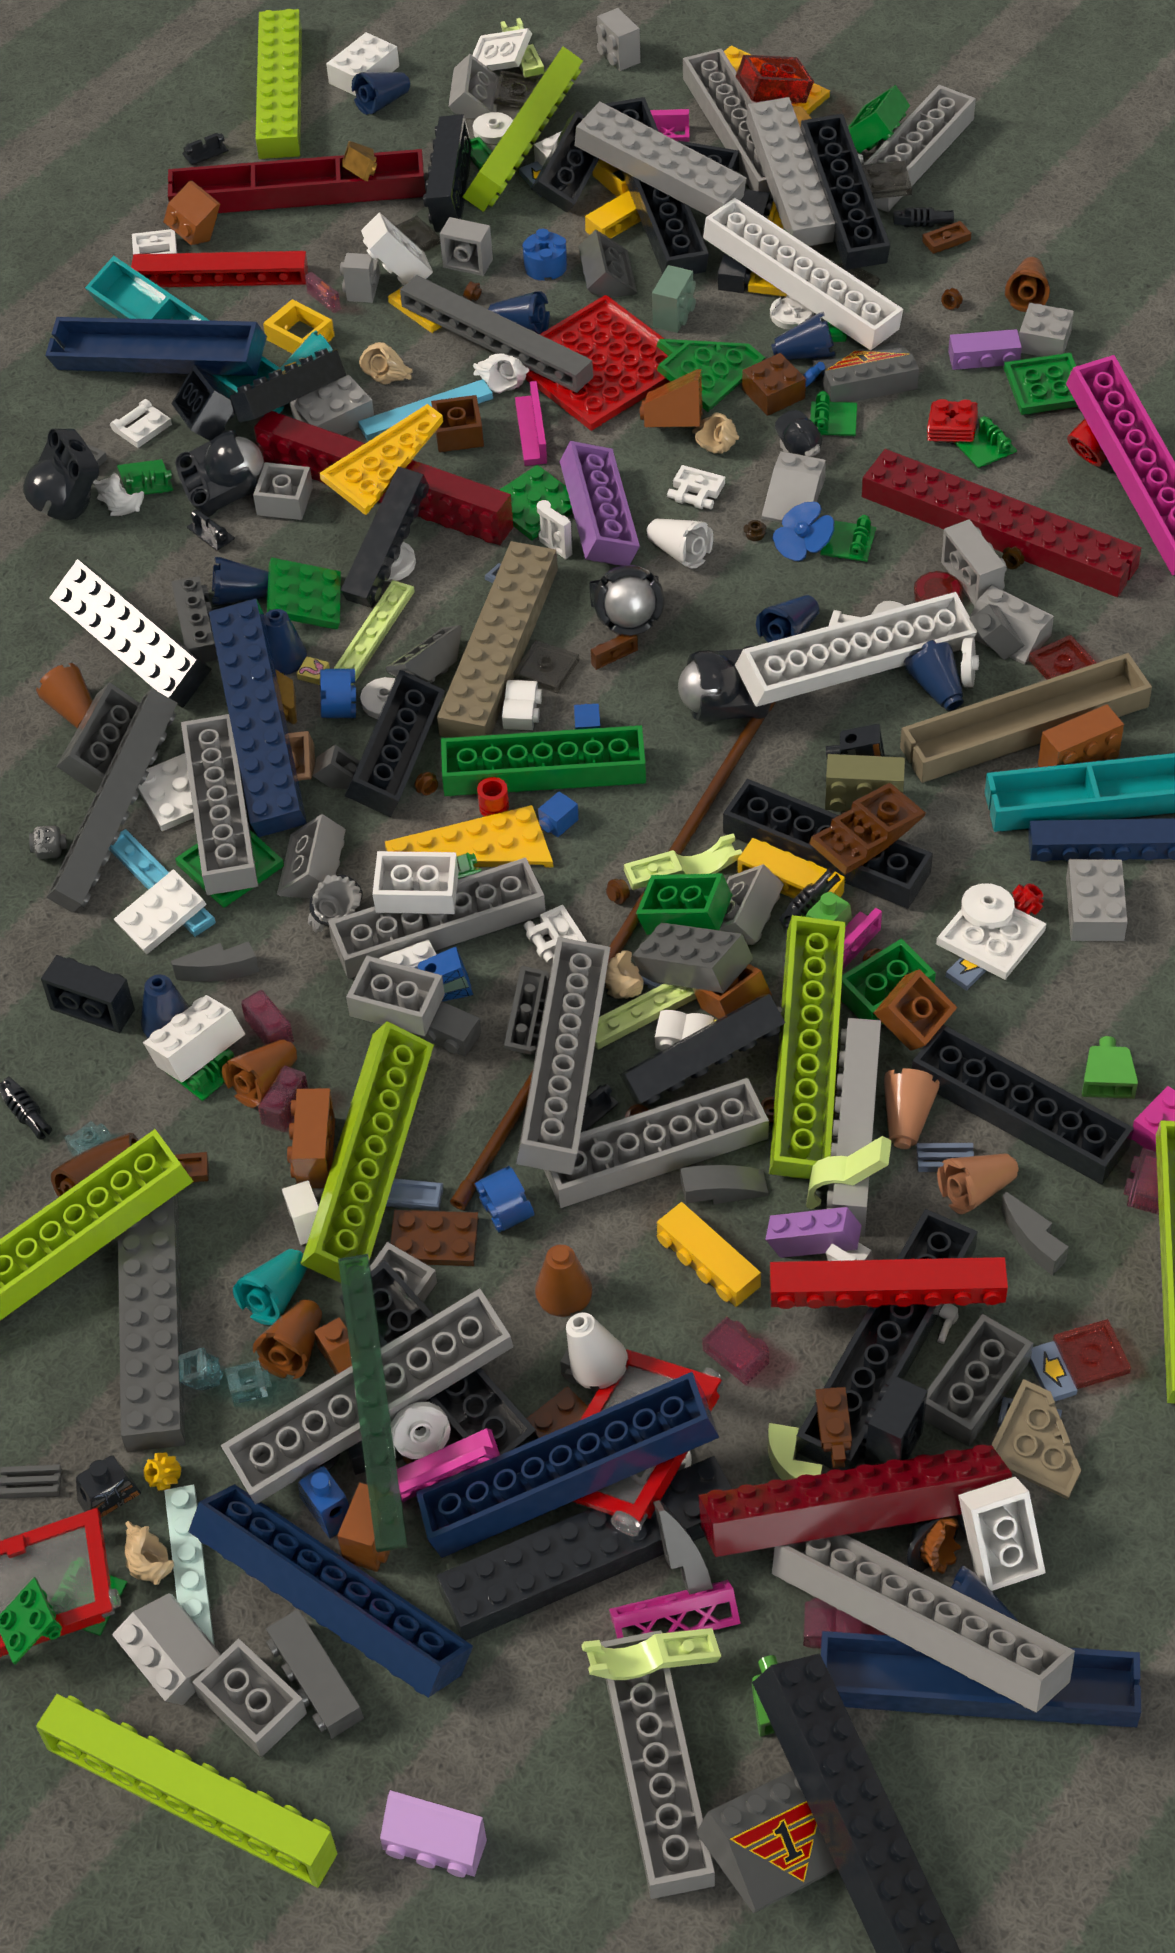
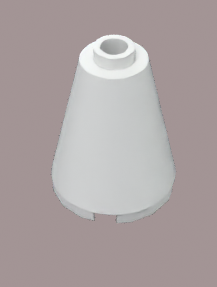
M654 519L647 527V537L652 543L682 565L691 569L698 568L706 561L702 558L706 553L710 554L713 545V531L707 526V523L702 521Z
M578 1313L572 1316L566 1324L570 1368L573 1377L577 1383L589 1389V1386H599L602 1389L616 1383L626 1371L625 1365L628 1360V1354L624 1345L592 1315Z

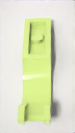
M517 18V26L507 28L505 21L501 22V28L503 32L524 29L523 23L520 18ZM528 45L519 65L524 77L545 74L544 65L534 45Z
M733 833L720 837L713 847L701 854L681 856L672 850L624 864V872L632 890L646 887L651 875L716 874L737 861L742 851L741 849L734 850L732 843L735 841V836Z
M881 1136L848 1157L831 1156L818 1160L812 1167L806 1207L814 1209L821 1204V1199L815 1192L819 1187L831 1183H843L853 1186L888 1166L891 1140Z
M712 1628L654 1634L639 1644L625 1648H605L601 1645L600 1640L585 1641L581 1645L582 1650L587 1652L590 1662L588 1668L590 1675L611 1680L639 1678L662 1668L716 1663L721 1658Z

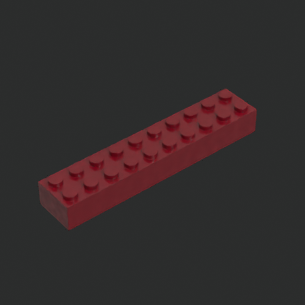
M977 1445L972 1449L960 1451L947 1450L942 1454L931 1456L923 1454L913 1459H893L884 1464H864L854 1469L830 1470L825 1474H805L789 1480L775 1479L766 1484L754 1486L746 1484L736 1489L725 1491L712 1490L707 1494L699 1495L701 1528L715 1557L961 1515L962 1511L958 1495L1012 1478V1472L992 1445Z

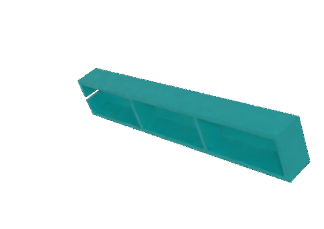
M114 255L85 287L96 303L118 318L208 320ZM262 356L257 376H213L218 378L230 395L238 392V387L249 383L252 386L254 385L253 380L264 376L267 379L269 378L268 373L281 368ZM281 406L273 411L280 413L284 407Z
M1175 753L987 773L985 797L988 809L990 810L993 830L998 832L1029 828L1030 821L1109 820L1175 813Z

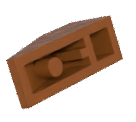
M340 1317L314 1331L318 1349L335 1375L364 1359L354 1338Z

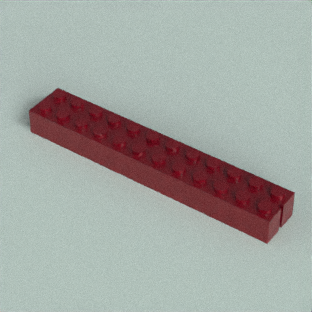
M422 149L374 153L377 166L374 175H369L368 181L363 180L343 167L344 155L168 169V201L170 202L189 181H193L220 203L218 213L423 197L426 194Z
M274 411L266 413L254 426L256 441L259 443L258 448L262 453L264 463L310 467L311 478L323 484L325 483L320 479V472L365 444ZM411 460L405 468L424 474L429 484L428 494L422 499L419 506L418 517L499 546L513 529L511 494ZM384 493L383 496L378 500V503H381V502H382V500H383V498H384V496H385V493Z
M888 449L883 450L862 479V497L941 529L970 519L973 525L980 529L984 539L991 543L995 550L1003 552L1007 547H1017L1021 550L1022 555H1024L1025 562L1117 598L1127 585V581L1131 579L1139 567L1142 547Z

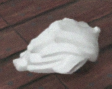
M494 354L489 356L488 359L478 362V364H473L475 369L474 375H480L487 382L489 388L499 394L519 388L523 384L527 372H529V368H526L518 358L505 354Z
M113 473L109 478L93 482L94 487L100 493L97 499L107 504L108 510L112 511L110 516H123L140 511L144 492L141 491L132 495L127 494L125 488H122L120 478L116 473Z

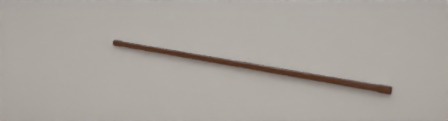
M777 701L771 703L769 712L772 710ZM750 718L669 851L674 850L676 854H682L765 718ZM646 888L610 944L608 963L617 953L622 952L640 921L636 912ZM533 1070L466 1179L461 1182L450 1200V1203L459 1210L466 1208L476 1192L474 1183L482 1179L526 1108Z

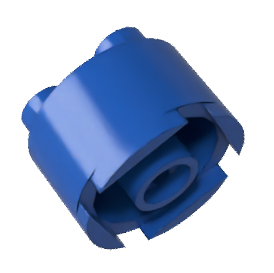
M539 229L536 231V234L529 236L523 242L524 268L527 275L536 280H545L544 278L549 277L556 279L562 276L567 270L566 239L556 233L549 232L547 229Z
M355 668L320 669L321 718H356V703H351L356 702V687L351 685V683H355Z
M510 1166L474 1183L480 1195V1201L486 1212H490L491 1220L498 1233L534 1216L531 1203L524 1194L525 1190Z

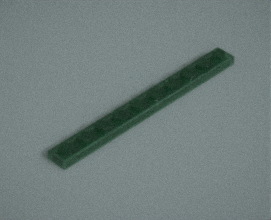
M368 1254L340 1258L338 1262L375 1546L377 1552L408 1547L369 1256Z

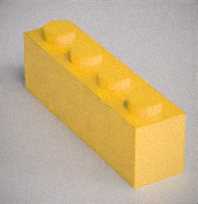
M629 190L586 215L585 232L590 235L596 229L611 239L640 222L641 219Z
M754 838L751 839L738 858V873L764 864L784 883L780 893L793 899L808 884H814L827 871V869L818 866L812 861H806L788 851L780 850L767 842H761ZM835 871L828 878V881L836 874L839 875L841 880L828 892H832L841 898L844 893L845 877Z
M680 1202L657 1221V1239L665 1248L670 1247L676 1252L682 1264L685 1266L690 1265L702 1282L705 1284L710 1283L723 1301H730L737 1307L761 1287V1272L683 1202Z

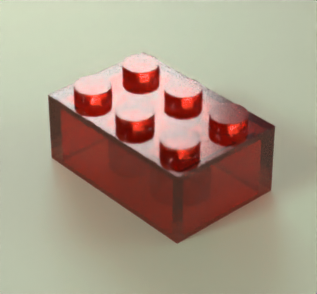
M743 55L735 76L754 102L789 97L791 104L806 103L814 84V80L797 57Z

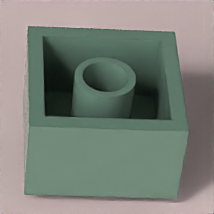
M670 265L667 266L652 292L653 327L678 333L681 326L686 325L688 314L690 311L693 312L696 305V299L693 298L696 282L693 281V271Z

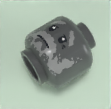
M56 825L36 827L33 833H29L30 853H35L38 859L59 858L62 854V849H67L66 834H61L60 828Z

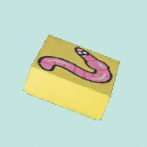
M306 657L297 672V678L320 685V669H329V662Z

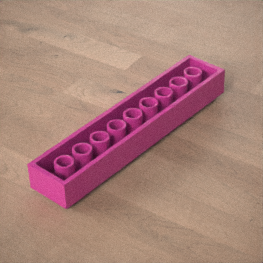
M1115 355L1073 367L1066 385L1173 576L1175 575V461Z

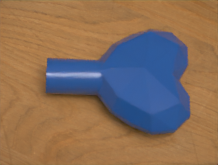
M818 362L803 374L806 378V387L813 383L817 376L825 369L823 362Z

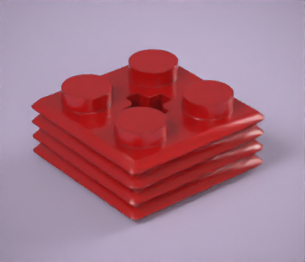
M939 399L932 402L927 425V440L941 442L974 441L978 419V403L967 399L959 402H948L946 399Z

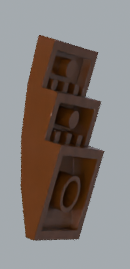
M888 783L853 801L851 810L833 818L829 828L811 836L810 845L846 875L902 837L925 816L926 812L894 785Z

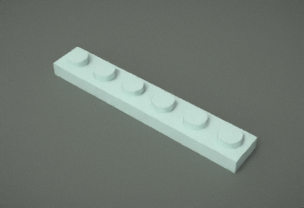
M194 1484L167 1489L164 1491L172 1560L174 1562L173 1569L177 1601L215 1646L203 1546L198 1538L188 1532L198 1506L196 1489Z

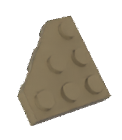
M1023 1379L993 1440L992 1446L1013 1474L1068 1500L1081 1474V1468L1075 1458L1051 1391Z

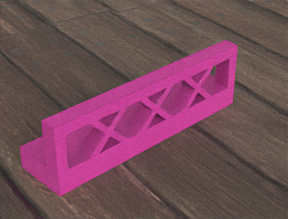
M689 109L650 110L659 132L675 141L689 142ZM676 131H685V135H676L674 133Z
M537 381L530 382L531 396L515 397L524 466L547 464L546 441Z
M875 908L868 916L859 912L845 927L843 969L881 930V910Z
M486 1428L385 1474L387 1491L394 1493L395 1502L399 1504L417 1496L416 1492L499 1456L500 1453L492 1430Z
M728 1580L713 1583V1589L690 1595L687 1590L611 1608L609 1612L617 1639L623 1638L622 1628L632 1625L642 1629L641 1634L654 1632L651 1628L656 1620L666 1618L673 1622L667 1633L708 1628L717 1630L741 1624L733 1587ZM729 1602L732 1617L719 1620L711 1615L717 1604ZM695 1610L703 1615L696 1626L688 1627L681 1622L689 1611Z

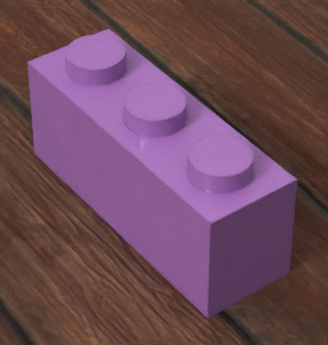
M1015 329L950 335L948 352L952 370L1004 366L1005 362L1020 360L1022 347L1018 331Z
M848 1207L771 1215L766 1241L781 1258L826 1253L831 1244L844 1251L857 1250L862 1225Z

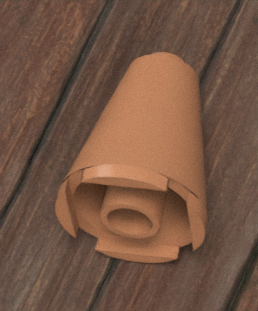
M902 1069V1073L894 1074V1070L885 1073L884 1088L889 1139L897 1148L909 1149L917 1144L939 1090V1080L937 1079L936 1082L932 1081L933 1075L916 1069Z
M1008 1154L949 1158L942 1162L944 1163L943 1166L938 1168V1185L942 1196H948L953 1204H949V1207L958 1214H965L1017 1178L1019 1168L1016 1160Z

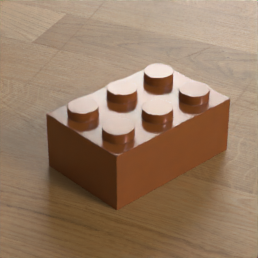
M1106 704L1043 731L1038 766L1048 767L1115 760L1119 757L1124 727L1123 722Z
M330 1088L297 1089L296 1100H291V1115L295 1116L294 1123L289 1124V1138L293 1142L292 1146L287 1148V1161L291 1163V1178H296L297 1184L308 1180L311 1188H325L333 1162L336 1124Z

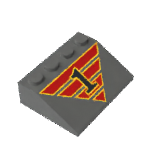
M898 342L879 345L872 350L864 348L838 353L833 357L811 359L813 366L818 362H823L825 365V369L818 375V379L823 390L830 396V402H854L918 389L919 368L912 353Z
M793 1771L708 1811L696 1832L753 1914L838 1870Z

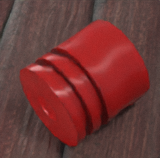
M489 777L478 784L479 810L482 816L486 817L509 810L508 789L504 780L497 777Z

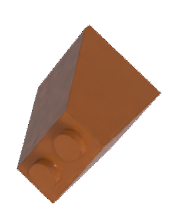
M701 369L692 371L647 393L646 399L642 400V406H640V420H644L645 427L700 426L703 415Z

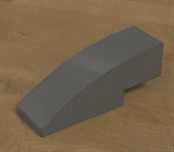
M249 941L226 950L223 949L221 943L171 961L176 980L221 981L259 972L256 955Z
M705 1165L680 1168L681 1184L686 1204L712 1199L714 1205L769 1196L764 1172L761 1169L735 1165Z
M1005 1192L1002 1198L1001 1211L1009 1229L1024 1251L1039 1266L1053 1276L1066 1262L1069 1246L1051 1235L1052 1222L1008 1192Z
M660 1500L654 1501L664 1554L670 1568L680 1567L683 1584L689 1595L713 1589L704 1560L683 1524Z

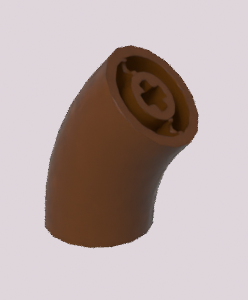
M128 1133L101 1143L54 1169L51 1173V1182L57 1196L60 1197L136 1143L138 1138L135 1134Z

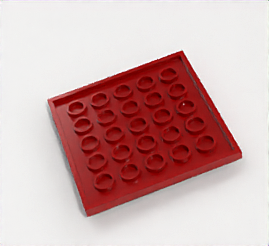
M604 295L540 334L591 359L593 362V378L577 393L530 369L525 378L528 382L537 381L538 390L591 431L644 399L648 392L670 382L657 371L658 365L668 357L667 354L656 346L658 340L664 338L607 295Z

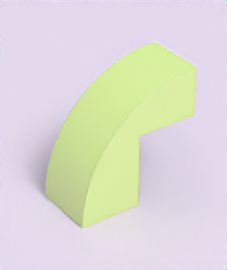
M769 1423V1458L781 1480L795 1479L805 1474H822L821 1464L795 1460L796 1435L799 1432V1428Z

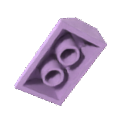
M391 1790L389 1792L380 1836L383 1850H386V1854L396 1859H404V1856L416 1859L419 1865L427 1868H434L435 1865L447 1868L448 1873L457 1877H465L466 1874L475 1877L487 1841L483 1817Z

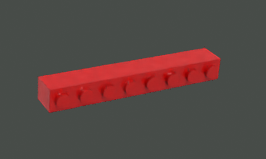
M306 251L133 254L131 268L160 287L306 285L308 274Z
M1005 1257L770 1262L771 1307H779L781 1309L793 1307L816 1309L823 1306L848 1308L860 1305H867L869 1307H879L881 1305L907 1307L912 1304H926L928 1306L956 1304L965 1306L970 1303H985L987 1305L1006 1303L1008 1291Z

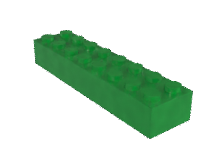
M642 725L441 738L444 796L478 794V784L489 777H497L504 780L507 784L508 792L646 783Z

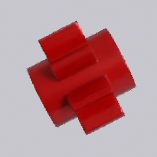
M1029 883L1023 887L1019 884L1012 892L1016 909L1028 915L1031 912L1036 915L1042 909V903L1044 902V899H1042L1043 893L1036 885Z

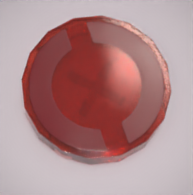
M928 572L920 576L915 582L914 598L916 602L954 592L957 593L961 600V582L947 572Z

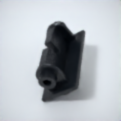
M216 132L205 137L204 145L201 139L186 144V147H183L184 152L182 155L192 166L228 152V148L223 143L225 139L222 133L218 134Z
M202 510L192 511V523L187 526V529L216 551L235 539L224 527H220L204 515Z
M599 1085L596 1090L586 1097L581 1132L587 1131L618 1105V1102L610 1096L612 1089L609 1085Z

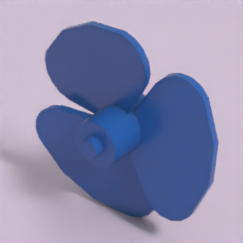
M804 502L794 506L782 519L784 527L778 528L773 534L776 549L786 558L798 562L802 561L806 557L807 551L817 553L830 541L834 532V519L829 515H825L814 522L821 513V506L818 502Z

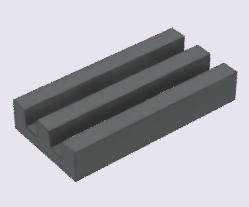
M60 1464L1 1467L0 1499L59 1496L62 1471ZM53 1484V1486L7 1488V1485Z

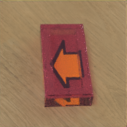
M310 272L305 275L307 292L332 312L339 311L341 309L339 293L314 273Z

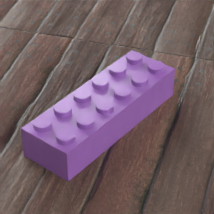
M570 441L560 460V465L585 559L613 565H630L640 545L613 449Z

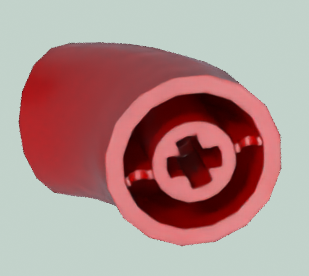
M1084 419L1068 435V443L1081 458L1094 466H1101L1107 457L1086 419Z

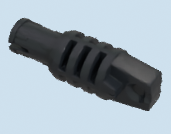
M932 207L905 208V210L893 211V223L904 225V227H926V225L932 227L934 224H953L954 210L939 211L934 210Z
M828 868L814 884H808L790 902V905L779 919L787 929L792 915L806 917L808 911L821 899V896L841 880L839 875L836 874L828 881V878L835 872L834 870Z
M10 1076L5 1078L0 1083V1094L7 1107L20 1123L29 1126L37 1139L46 1138L41 1128L48 1135L52 1132V1128L40 1115L41 1111L38 1104L26 1089L22 1088Z

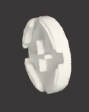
M789 295L783 299L781 297L776 299L770 308L772 322L783 329L790 330L814 316L813 311Z

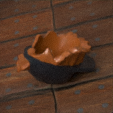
M956 1515L916 1522L912 1529L911 1545L907 1553L908 1567L921 1573L931 1566L933 1572L938 1571L944 1574L947 1565H952L956 1562L957 1558L954 1552L961 1549V1546L955 1542L959 1527Z

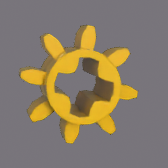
M167 1452L155 1453V1459L147 1460L144 1467V1477L149 1486L157 1487L158 1491L170 1489V1484L178 1483L177 1480L181 1475V1466L175 1456H168Z

